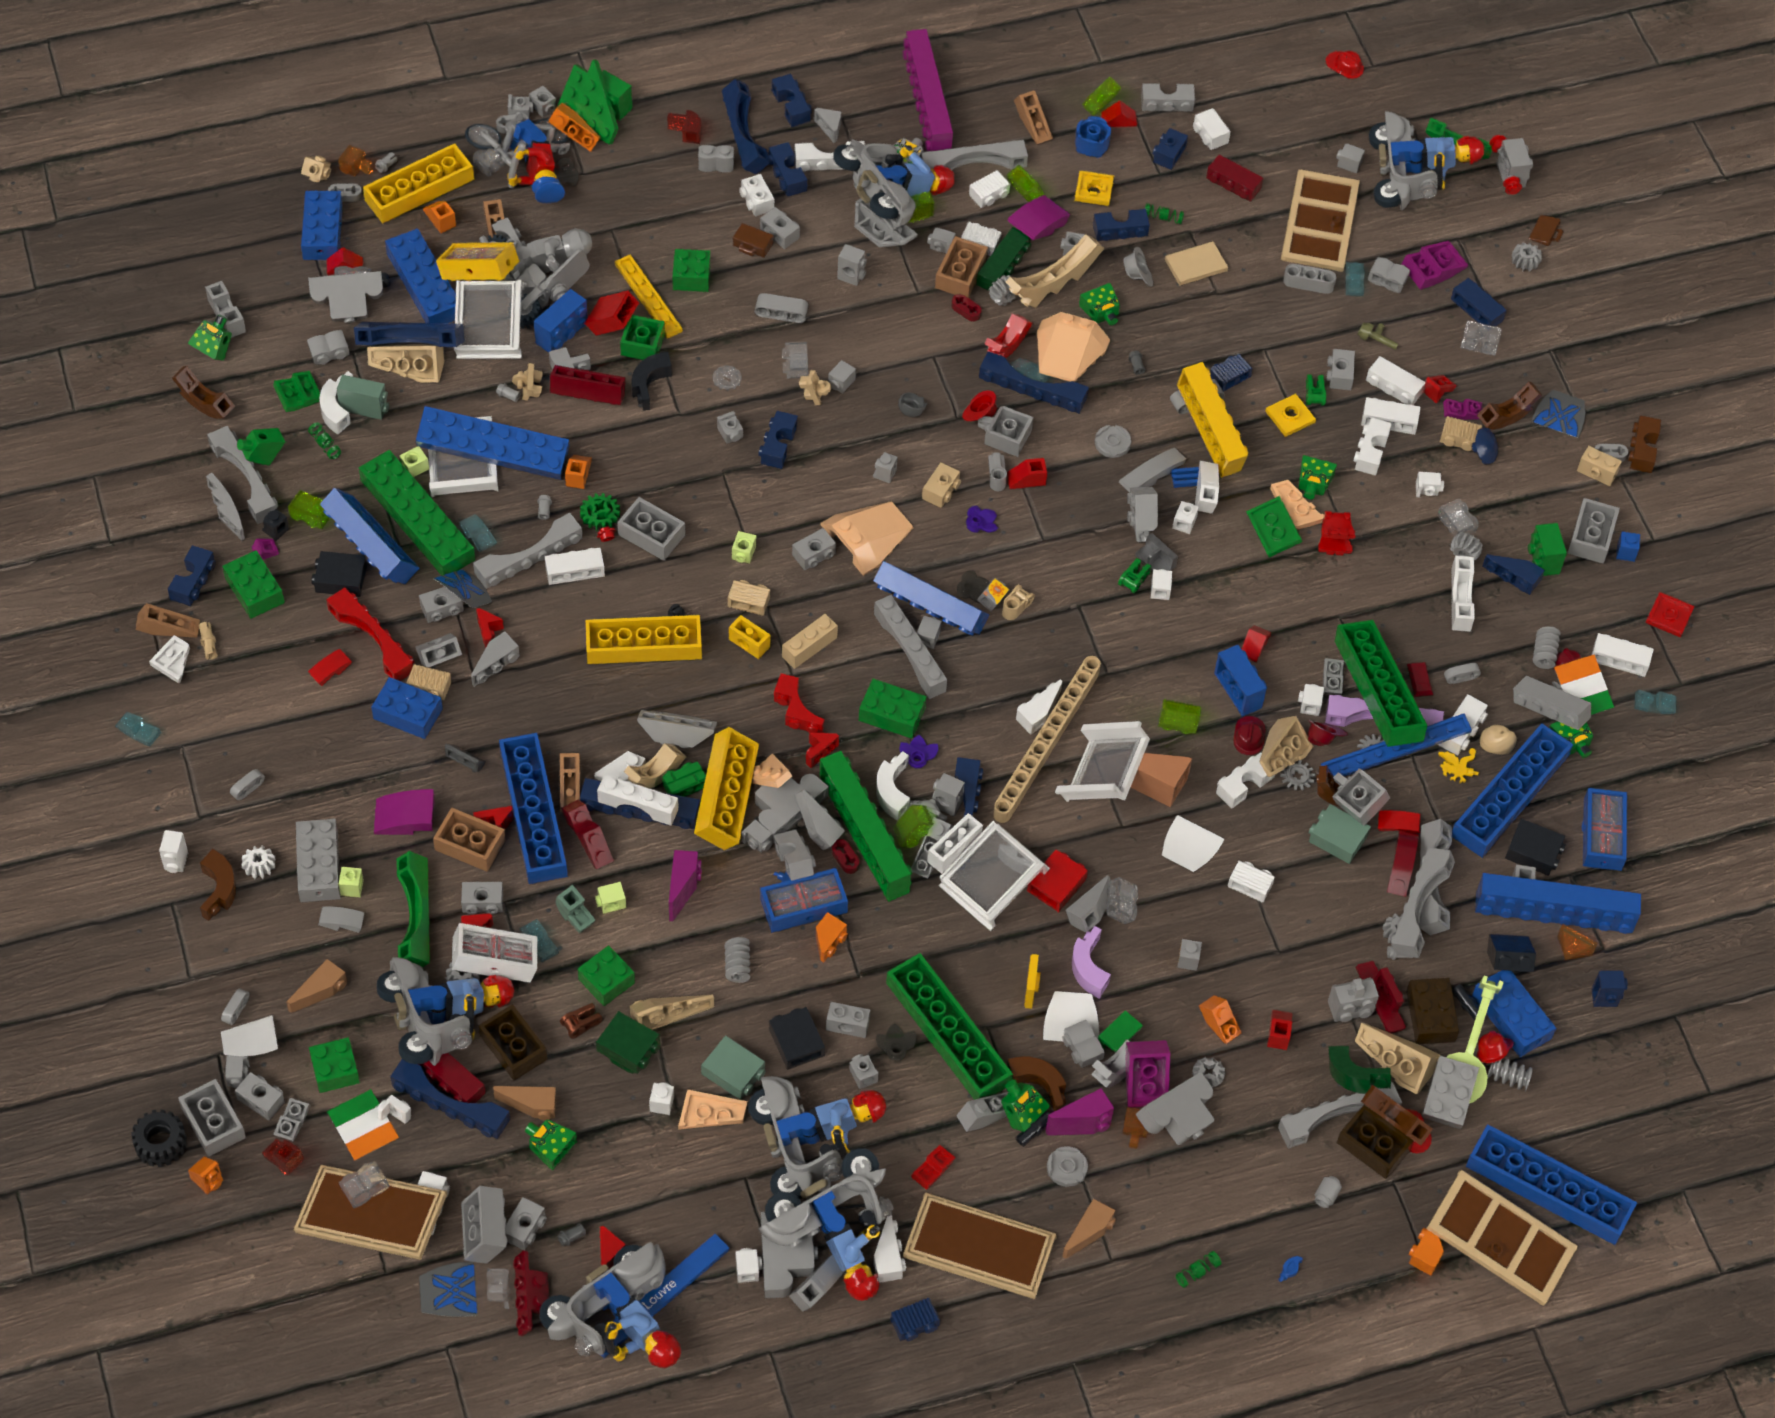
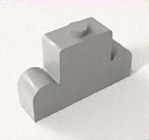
M381 271L308 278L312 300L317 304H324L329 300L330 314L333 322L355 323V320L367 319L366 296L371 299H377L383 294Z
M814 774L804 775L801 778L800 784L790 778L779 788L761 785L755 792V804L763 810L759 814L758 822L772 833V843H774L773 835L787 832L803 818L795 796L796 793L805 789L814 796V800L818 804L828 797L829 786Z
M1202 1072L1150 1102L1135 1115L1148 1132L1157 1134L1163 1128H1166L1176 1144L1181 1145L1191 1138L1194 1140L1198 1139L1204 1134L1203 1130L1214 1122L1213 1116L1204 1105L1212 1097L1213 1089Z
M761 1212L762 1227L765 1224L769 1223L767 1221L765 1212ZM762 1234L765 1298L787 1297L792 1292L793 1277H809L814 1272V1259H818L817 1246H813V1236L809 1238L808 1234L801 1237V1243L791 1248L790 1245L781 1246L771 1242Z

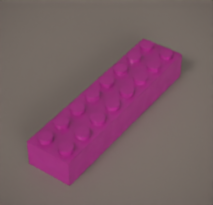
M927 29L906 31V38L903 39L905 49L903 50V59L907 60L906 71L910 73L909 83L910 86H913V99L917 100L915 106L916 111L920 112L919 123L923 125V138L927 140L925 141L926 151L952 149L953 131Z

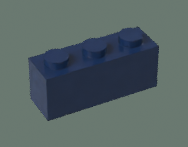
M1470 278L1454 287L1451 300L1488 332L1504 321L1506 309Z

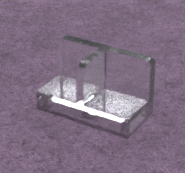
M487 1269L488 1301L504 1302L505 1309H509L511 1291L509 1269Z

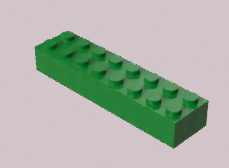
M390 450L358 467L360 481L441 576L458 571L475 561L474 547Z
M1374 620L1339 624L1334 641L1387 747L1424 742L1428 725Z
M842 751L821 758L819 779L829 786L828 795L887 901L889 902L908 894L912 870L908 864L904 863L901 850L899 848L896 849L892 834L887 833L883 818L878 817L875 804L873 802L870 803L868 792L865 787H861L857 772L852 771L849 758L845 757Z
M919 953L888 971L886 984L972 1098L975 1100L989 1097L1004 1090L1005 1084L1012 1080V1072L922 954Z

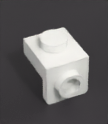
M393 1095L387 1100H383L378 1106V1119L381 1121L389 1113L405 1124L411 1119V1107L407 1102L400 1101Z

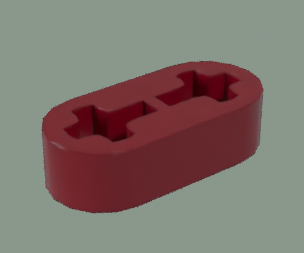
M962 294L953 296L951 307L955 312L972 322L978 321L981 318V307Z
M836 840L832 845L833 857L845 873L853 874L859 869L857 855L846 840ZM837 847L844 848V854L841 850H837ZM847 859L850 863H854V866L847 865Z

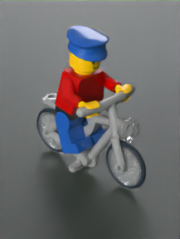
M517 112L514 121L507 123L505 126L507 134L502 147L500 145L501 135L493 127L485 124H473L466 129V140L478 149L487 150L484 157L489 166L498 164L500 160L510 166L507 175L509 188L513 189L517 183L520 185H532L535 199L540 203H554L564 197L565 189L553 172L555 164L552 152L564 155L569 151L570 144L564 143L569 139V136L548 122L550 118L538 120L535 124L530 119L522 122L523 114L522 112ZM524 157L529 176L517 178L516 170L518 163Z

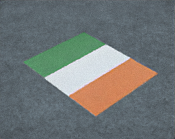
M1595 655L1554 667L1562 690L1590 702L1591 715L1614 708Z
M371 1089L327 1111L354 1160L399 1138L387 1116L382 1121L378 1119L379 1102Z

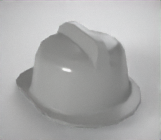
M1137 246L1134 248V253L1123 259L1126 273L1130 278L1143 279L1151 287L1153 286V278L1146 264L1145 256L1140 247Z

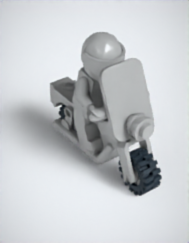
M507 217L492 225L496 233L493 238L489 235L487 240L486 236H481L479 240L480 243H514L519 263L500 281H518L521 279L524 282V290L521 291L520 327L524 329L526 326L527 329H530V325L534 327V320L543 313L542 309L548 304L549 297L552 301L556 302L587 272L590 266L587 254L592 248V238L584 229L574 228L563 234L562 240L560 235L532 241L526 246L524 240L521 242L519 240L521 235L518 228H513ZM553 271L554 273L547 278L545 273ZM505 290L507 296L512 299V290ZM510 302V304H509L510 307H508V311H509L508 313H509V315H510V318H511V303H512V302Z

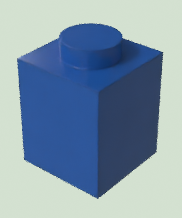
M1621 532L1617 543L1616 559L1635 562L1639 551L1640 534Z

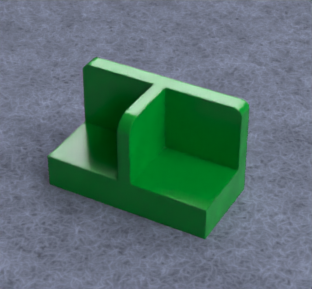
M1125 1010L1098 1036V1040L1103 1049L1108 1046L1114 1052H1117L1126 1040L1130 1041L1142 1029V1024Z

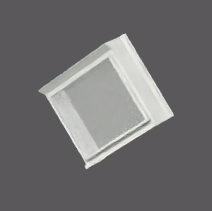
M521 279L518 281L457 280L455 324H463L465 342L454 347L457 359H522L520 319L521 291L524 290V282Z
M491 416L477 417L478 419L492 422ZM428 449L431 497H434V495L495 490L498 492L496 465Z
M1135 721L1083 724L1081 732L1089 740L1071 785L1057 786L1055 793L1061 794L1066 802L1078 799L1119 798L1125 801L1150 740L1141 728L1142 723Z
M992 821L939 877L941 880L939 887L991 931L996 926L995 918L1040 871L1045 875L1050 868L1004 828Z

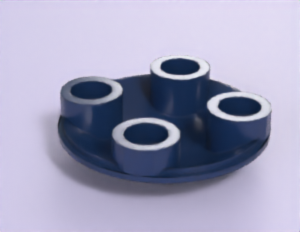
M1481 428L1477 430L1475 442L1472 443V450L1478 454L1485 465L1491 464L1496 460L1498 444L1491 430Z

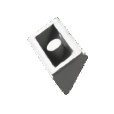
M445 744L446 756L476 772H479L484 766V760L455 745Z

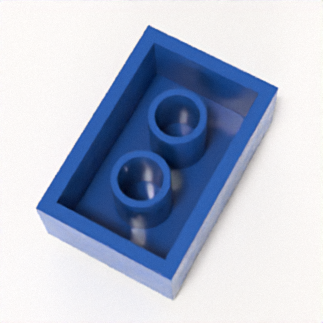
M569 289L534 320L535 343L547 352L560 349L568 339L574 337L578 330L586 326L584 323L588 318L587 300L572 289Z
M1239 645L1219 652L1214 674L1241 716L1243 717L1262 709L1267 685L1258 676L1256 667L1249 662L1247 653Z
M391 677L388 678L371 706L373 719L426 739L443 710L441 697Z

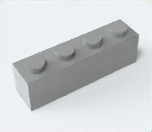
M1525 676L1513 688L1514 703L1579 730L1591 718L1590 702L1529 676Z

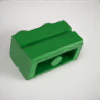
M689 762L684 764L681 769L666 772L662 776V784L668 794L686 797L703 790L706 775L698 762Z

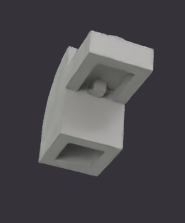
M566 347L549 352V362L552 370L555 365L587 371L591 370L588 354L570 358Z

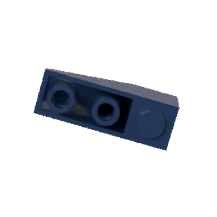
M1488 554L1485 556L1482 566L1487 571L1494 573L1505 582H1509L1520 591L1529 595L1541 582L1545 571L1528 560Z

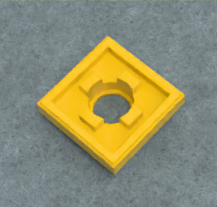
M1079 171L1075 201L1109 206L1114 175ZM1095 187L1099 189L1100 193L1088 192V189Z
M1297 394L1270 405L1265 410L1285 437L1316 422V418ZM1293 409L1297 415L1290 417L1285 412Z
M1036 954L1030 956L1024 1003L1025 1008L1032 1009L1034 992L1039 990L1041 972H1037L1039 955Z

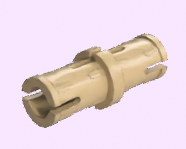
M202 622L199 624L202 638L200 642L204 647L205 658L213 660L218 656L215 648L216 639L212 633L211 623Z

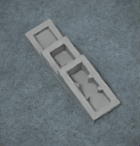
M1176 448L1169 449L1131 471L1120 479L1119 483L1129 493L1132 487H1150L1155 485L1159 478L1169 475L1173 468L1183 465L1186 458Z
M210 473L206 476L208 487L212 490L213 502L217 505L219 519L243 541L245 539L234 502L222 483L213 473Z

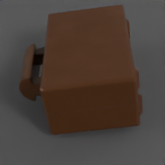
M1540 215L1529 239L1549 246L1551 241L1559 242L1563 234V230L1561 228L1558 229L1560 219ZM1558 231L1556 238H1553L1555 232Z
M741 223L733 236V246L739 248V252L750 256L755 254L765 258L774 243L773 234Z

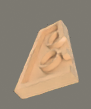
M1289 480L1271 484L1270 489L1274 497H1281L1297 530L1322 523L1324 515L1320 514L1315 509V506L1311 502L1309 503Z
M771 754L760 765L754 767L751 784L779 788L792 777V774Z
M687 1090L678 1130L743 1123L748 1101Z

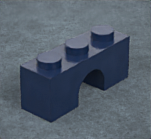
M791 73L772 79L771 91L777 102L789 101L785 103V117L790 126L794 127L810 122L812 108L810 104L806 103L805 95L799 90V84L796 79H793Z
M789 142L769 147V165L773 167L775 178L779 179L781 190L785 191L787 197L806 192L807 178L802 168H789L794 166L795 154Z
M1146 209L1129 210L1128 218L1125 222L1114 220L1111 212L1094 214L1093 229L1097 241L1141 238L1148 236L1150 224Z
M776 411L775 417H771L769 423L770 430L766 431L764 436L765 444L764 446L761 445L759 449L761 464L779 469L783 468L787 457V444L781 443L779 440H793L798 427L797 415Z
M193 545L184 559L186 570L193 573L186 577L175 575L168 587L170 600L191 606L193 601L198 599L202 585L206 584L208 574L214 570L216 565L212 551Z

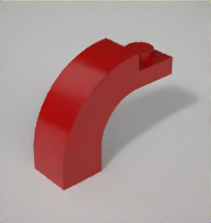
M1012 313L1003 331L996 338H987L985 345L989 346L987 351L1005 358L1009 357L1021 344L1033 322L1019 314Z

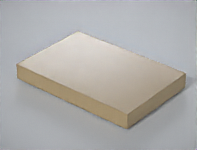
M1214 242L1165 256V261L1179 286L1228 270V266Z

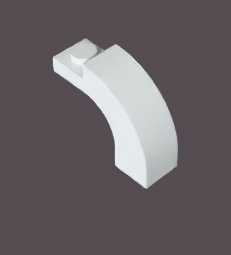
M347 371L344 374L347 376L354 377L353 374H351L349 371ZM341 376L336 382L329 379L324 384L320 393V407L323 420L336 434L341 433L351 424L349 412L338 404L337 386Z
M903 751L899 756H895L890 763L884 760L878 770L876 795L879 804L888 815L897 821L910 807V798L900 792L894 785L895 779L908 766L909 755Z

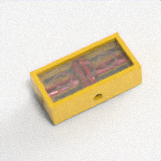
M513 242L453 243L436 260L442 280L485 281L495 279L500 281L519 263V258Z

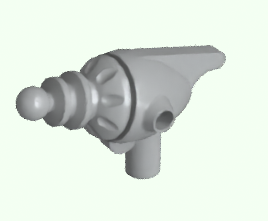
M935 800L910 801V807L917 812L922 821L932 820L933 817L944 822L947 820V816L942 814L936 806Z

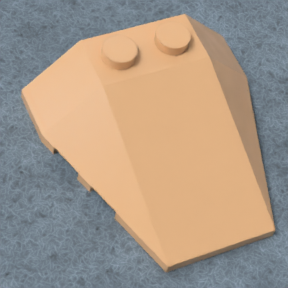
M1064 312L1048 317L1041 321L1037 331L1039 373L1075 382L1086 372L1091 364L1093 365L1098 357L1106 353L1110 338L1096 321Z
M892 501L839 513L821 522V526L832 538L837 535L853 554V564L863 576L877 569L887 555L893 552L895 546L900 544L913 529L912 524Z

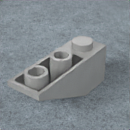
M505 631L489 641L471 674L474 687L479 683H484L488 677L500 672L503 667L515 662L520 657L519 646Z
M805 789L801 790L795 796L808 834L822 850L831 847L845 830L838 820L833 819L828 814L824 806L819 805L814 800V796Z
M933 817L911 867L913 873L927 879L929 878L934 867L927 862L928 850L954 827L953 825Z
M1108 875L1066 909L1071 925L1087 933V931L1101 921L1114 893V888Z
M1009 1092L967 1101L956 1115L965 1131L982 1129L1007 1117L1001 1102Z
M832 1254L789 1297L803 1312L811 1308L845 1271L842 1272Z

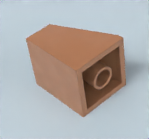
M1144 753L1131 788L1171 807L1188 780L1192 759L1182 756Z

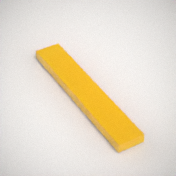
M631 254L616 260L615 266L652 319L665 321L666 339L681 333V325Z

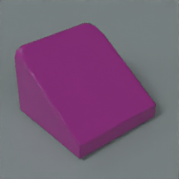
M257 538L252 545V550H257L262 560L279 554L273 539Z

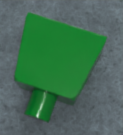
M279 428L254 429L246 439L238 440L237 448L242 450L247 461L270 466L284 445L285 440Z

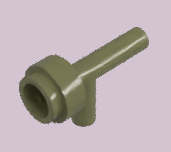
M1363 322L1357 333L1360 336L1359 338L1366 341L1370 337L1396 350L1398 343L1381 335L1384 330L1382 323L1378 324L1374 332L1372 331L1373 324Z

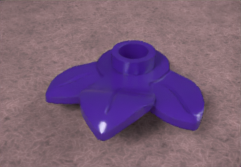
M977 505L968 509L966 525L969 531L979 532L983 530L990 533L998 530V527L993 523L997 517L995 511L991 509L981 510Z
M917 735L910 744L901 742L899 749L900 753L903 751L909 755L908 764L918 769L924 767L928 760L935 758L938 752V744L927 745L924 739Z

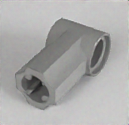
M993 453L988 456L990 488L994 491H1002L1006 487L1007 479L1004 455Z

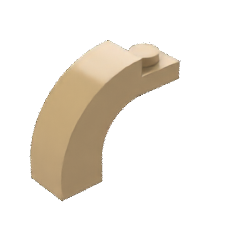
M664 743L649 762L638 767L627 766L624 772L629 776L628 780L633 784L652 789L662 783V776L669 770L675 771L686 756L675 745Z

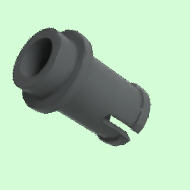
M1139 351L1131 352L1128 358L1132 363L1135 375H1141L1146 371L1142 362L1143 356Z
M579 1223L565 1232L561 1231L558 1235V1240L562 1246H570L571 1242L586 1235L585 1229Z

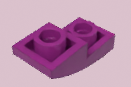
M1446 398L1443 402L1444 417L1449 416L1450 418L1453 417L1461 420L1479 419L1477 414L1483 409L1482 402L1470 399L1459 402Z

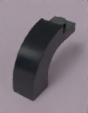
M668 352L657 353L645 358L637 365L633 372L631 382L632 398L637 397L638 404H642L643 411L650 410L648 386L657 379L672 377V365Z

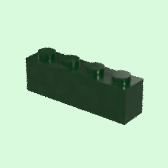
M1012 227L977 273L976 285L990 291L989 288L993 286L992 283L996 282L997 278L1000 279L1003 275L1011 276L1016 264L1019 265L1021 263L1023 255L1028 253L1031 248L1030 237Z

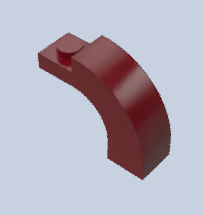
M1399 830L1387 893L1406 897L1417 851L1418 834Z

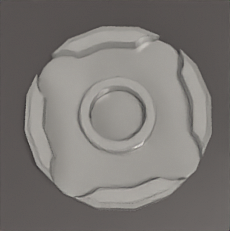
M1106 425L1096 433L1095 446L1102 455L1116 458L1125 455L1129 451L1131 436L1123 427Z
M1070 1146L1056 1149V1151L1051 1153L1047 1162V1172L1051 1180L1065 1187L1081 1183L1086 1177L1088 1162L1085 1155L1083 1156L1080 1150Z

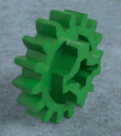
M595 493V497L588 496V501H582L580 518L583 519V524L588 523V528L595 526V530L598 531L599 527L604 528L608 526L612 528V522L617 524V518H620V505H617L616 499L612 500L611 495L605 497L604 493L601 496Z

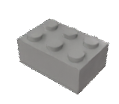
M640 497L637 498L617 522L619 536L663 561L685 536V522Z
M1584 498L1579 510L1568 554L1604 564L1620 508Z
M1439 1056L1422 1117L1461 1129L1479 1067Z
M216 1079L178 1097L181 1109L208 1157L246 1138L243 1126Z
M479 1186L461 1202L464 1261L488 1263L506 1248L507 1236H505L506 1217L504 1216L505 1198L503 1197V1189Z

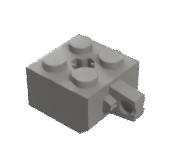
M1003 406L999 408L995 417L984 416L978 420V427L986 431L985 445L1018 457L1032 432L1034 417Z
M1153 487L1130 488V493H1127V503L1130 504V511H1127V521L1130 522V526L1135 530L1136 541L1146 542L1149 532L1158 526V494Z
M1358 769L1348 778H1345L1339 772L1333 777L1334 781L1339 785L1338 791L1332 796L1335 803L1363 826L1390 799L1387 790L1361 769Z
M1371 977L1332 985L1328 1004L1334 1022H1348L1353 1018H1367L1373 1014L1379 995Z

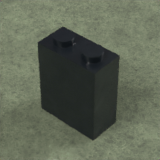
M321 551L319 558H316L315 561L316 574H312L311 580L312 585L315 587V592L335 594L346 588L349 592H353L356 597H361L367 569L366 556Z
M1521 819L1505 859L1523 866L1536 867L1537 872L1549 876L1551 870H1556L1560 860L1557 859V855H1562L1566 844L1563 843L1565 836Z
M1489 934L1487 954L1494 970L1534 972L1536 952L1529 936Z
M807 1007L802 1009L796 1008L788 1014L777 1015L769 1020V1031L787 1070L825 1056V1046Z

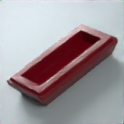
M1426 662L1407 664L1414 697L1433 695Z

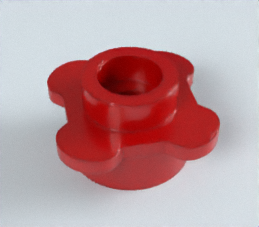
M604 527L597 533V538L601 542H607L615 538V528Z

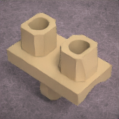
M529 363L528 370L524 371V373L519 371L518 374L513 376V384L517 385L518 389L523 388L522 400H528L530 396H540L542 386L533 384V382H541L542 371L535 370L534 364Z
M810 370L809 376L800 377L799 386L800 388H805V399L813 400L815 405H821L820 398L822 395H828L831 390L830 383L820 380L816 370Z

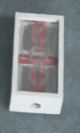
M459 923L453 936L452 970L488 976L502 975L512 980L531 982L537 970V936Z

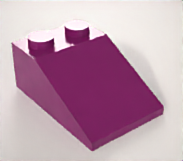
M674 850L669 894V921L675 920L696 890L697 881H701L702 859H698L697 851Z
M1166 1040L1126 1042L1127 1106L1144 1107L1169 1091L1170 1050Z
M1101 1088L1049 1114L1046 1134L1047 1136L1087 1135L1104 1132L1111 1126L1114 1107Z

